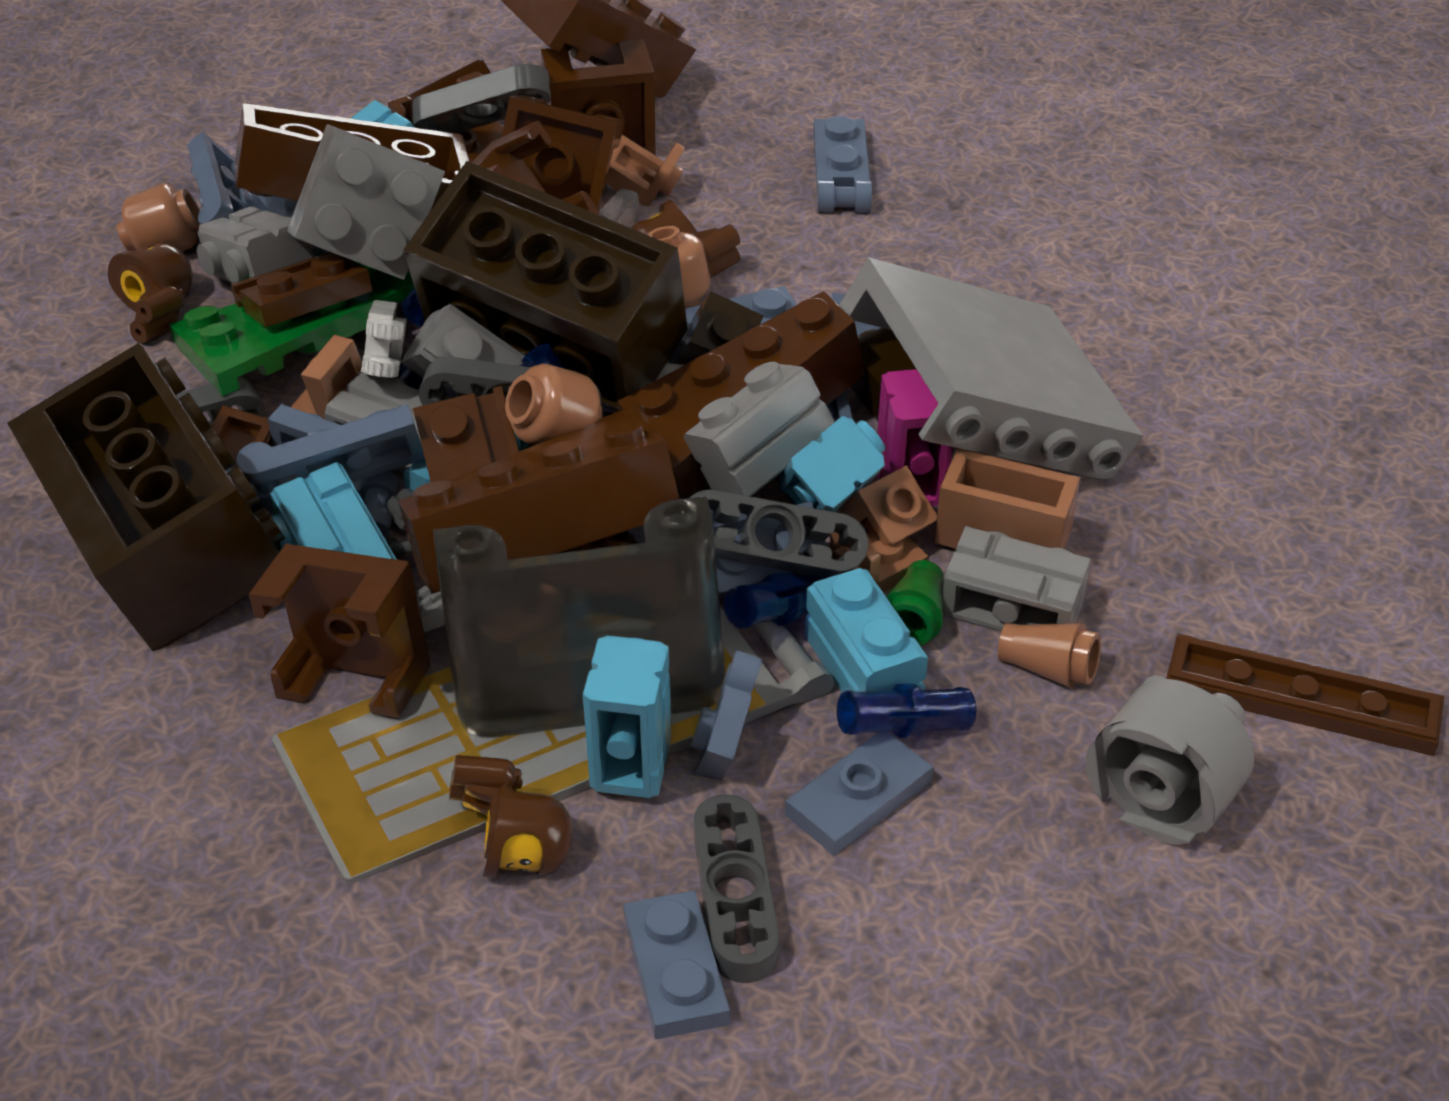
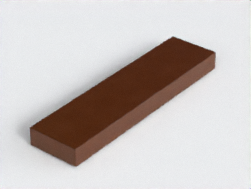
M1177 633L1166 679L1195 685L1210 694L1223 693L1231 696L1247 712L1430 756L1435 755L1439 744L1444 695Z

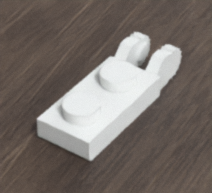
M373 301L366 325L362 373L386 378L398 377L407 319L396 317L397 303Z

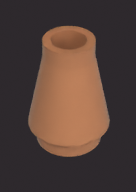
M1006 623L1001 631L998 644V659L1000 662L1017 665L1069 688H1073L1075 682L1090 685L1093 682L1101 653L1100 633L1087 631L1084 623L1037 625Z

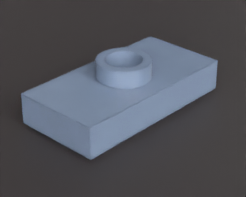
M883 728L785 800V816L835 856L930 784L933 778L934 767Z

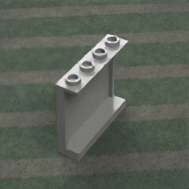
M870 257L867 258L839 304L854 321L892 330L939 403L919 433V436L924 441L1105 480L1114 477L1143 437V434L1050 306Z

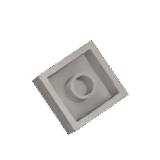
M327 124L287 232L296 239L404 280L408 271V265L403 249L430 213L445 171Z

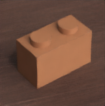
M957 448L940 487L934 543L957 549V544L964 528L968 526L987 532H1002L1011 538L1048 548L1059 547L1066 549L1072 531L1080 477Z

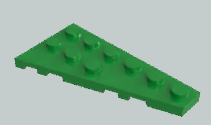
M357 262L368 269L373 291L268 327H264L245 312L244 306L239 308L236 306V303L219 309L215 306H203L192 309L185 313L183 320L170 323L169 327L177 348L210 384L213 383L223 397L240 389L237 377L245 373L259 370L260 374L267 376L284 368L283 359L286 354L292 351L300 353L318 352L322 350L333 335L348 338L366 329L369 311L374 300L395 303L404 302V306L407 307L419 304V300L409 268L403 280Z

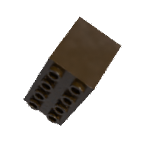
M469 161L464 163L403 249L425 322L432 313L451 304L537 365H554L581 373L592 379L601 394V407L614 413L620 411L617 403L618 400L656 381L688 330L678 247Z
M139 342L7 422L94 577L150 649L155 651L172 644L247 596L279 552L275 546L286 538L265 506L254 513L251 511L250 507L260 502V498L239 467L226 473L227 469L236 464L214 429H212L190 393L188 392L177 399L176 395L186 390L166 357L154 363Z

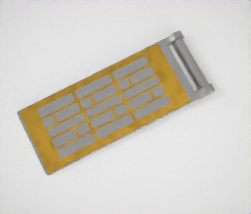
M697 570L674 578V588L669 606L665 605L664 607L623 598L424 675L399 718L372 714L369 710V704L375 696L373 695L277 732L272 736V742L343 881L347 884H352L485 831L487 815L464 807L462 801L449 800L450 780L456 755L502 758L511 761L515 768L520 769L522 772L523 785L521 789L517 790L521 792L553 796L560 801L591 788L589 783L583 692L589 670H592V659L597 641H586L578 647L567 646L564 644L561 634L563 628L573 622L579 623L585 628L673 624L676 619L684 616L695 618L698 621L699 636L691 642H681L675 637L645 639L660 641L669 647L668 673L670 674L672 740L668 756L690 747L703 707L715 710L727 668L732 663L735 651L738 650L756 657L758 656L715 599L706 600ZM756 587L729 594L790 675L788 679L778 684L761 662L744 724L789 705L803 704L831 692L835 683L833 676L821 662L810 659Z

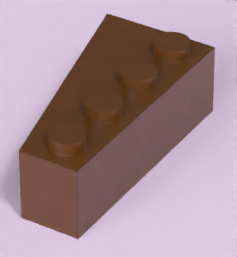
M501 0L548 47L559 52L561 48L569 51L568 54L585 64L588 60L596 66L624 64L619 50V43L621 41L644 39L655 72V96L659 98L664 97L696 51L681 36L685 28L679 22L664 12H660L657 18L650 15L653 9L642 0Z
M243 103L234 165L236 187L246 189L248 192L258 196H276L298 201L325 127L329 124L445 171L433 202L432 210L464 163L469 161L461 134Z
M825 291L800 302L787 311L757 327L751 328L744 334L697 357L686 365L617 401L620 410L629 407L666 439L680 503H686L697 492L712 490L700 469L702 465L695 460L683 438L685 433L700 422L698 414L706 405L723 397H733L746 387L744 379L751 370L768 362L804 367V369L810 372L821 394L819 399L826 406L866 374L855 321Z
M629 407L598 419L590 425L559 435L451 480H438L426 483L416 488L412 496L398 501L418 573L431 594L679 514L682 509L666 439Z

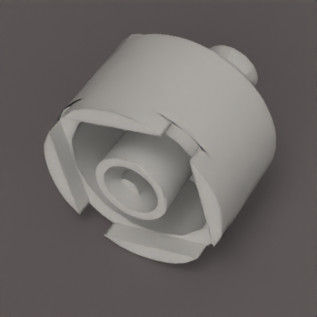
M1154 675L1148 677L1134 691L1088 748L1086 771L1089 782L1102 802L1109 794L1114 802L1125 810L1118 818L1119 820L1165 844L1181 845L1189 843L1195 835L1203 832L1205 834L1216 823L1253 771L1254 750L1250 737L1243 726L1246 719L1245 712L1235 699L1226 694H1210L1195 685L1166 679L1162 676Z

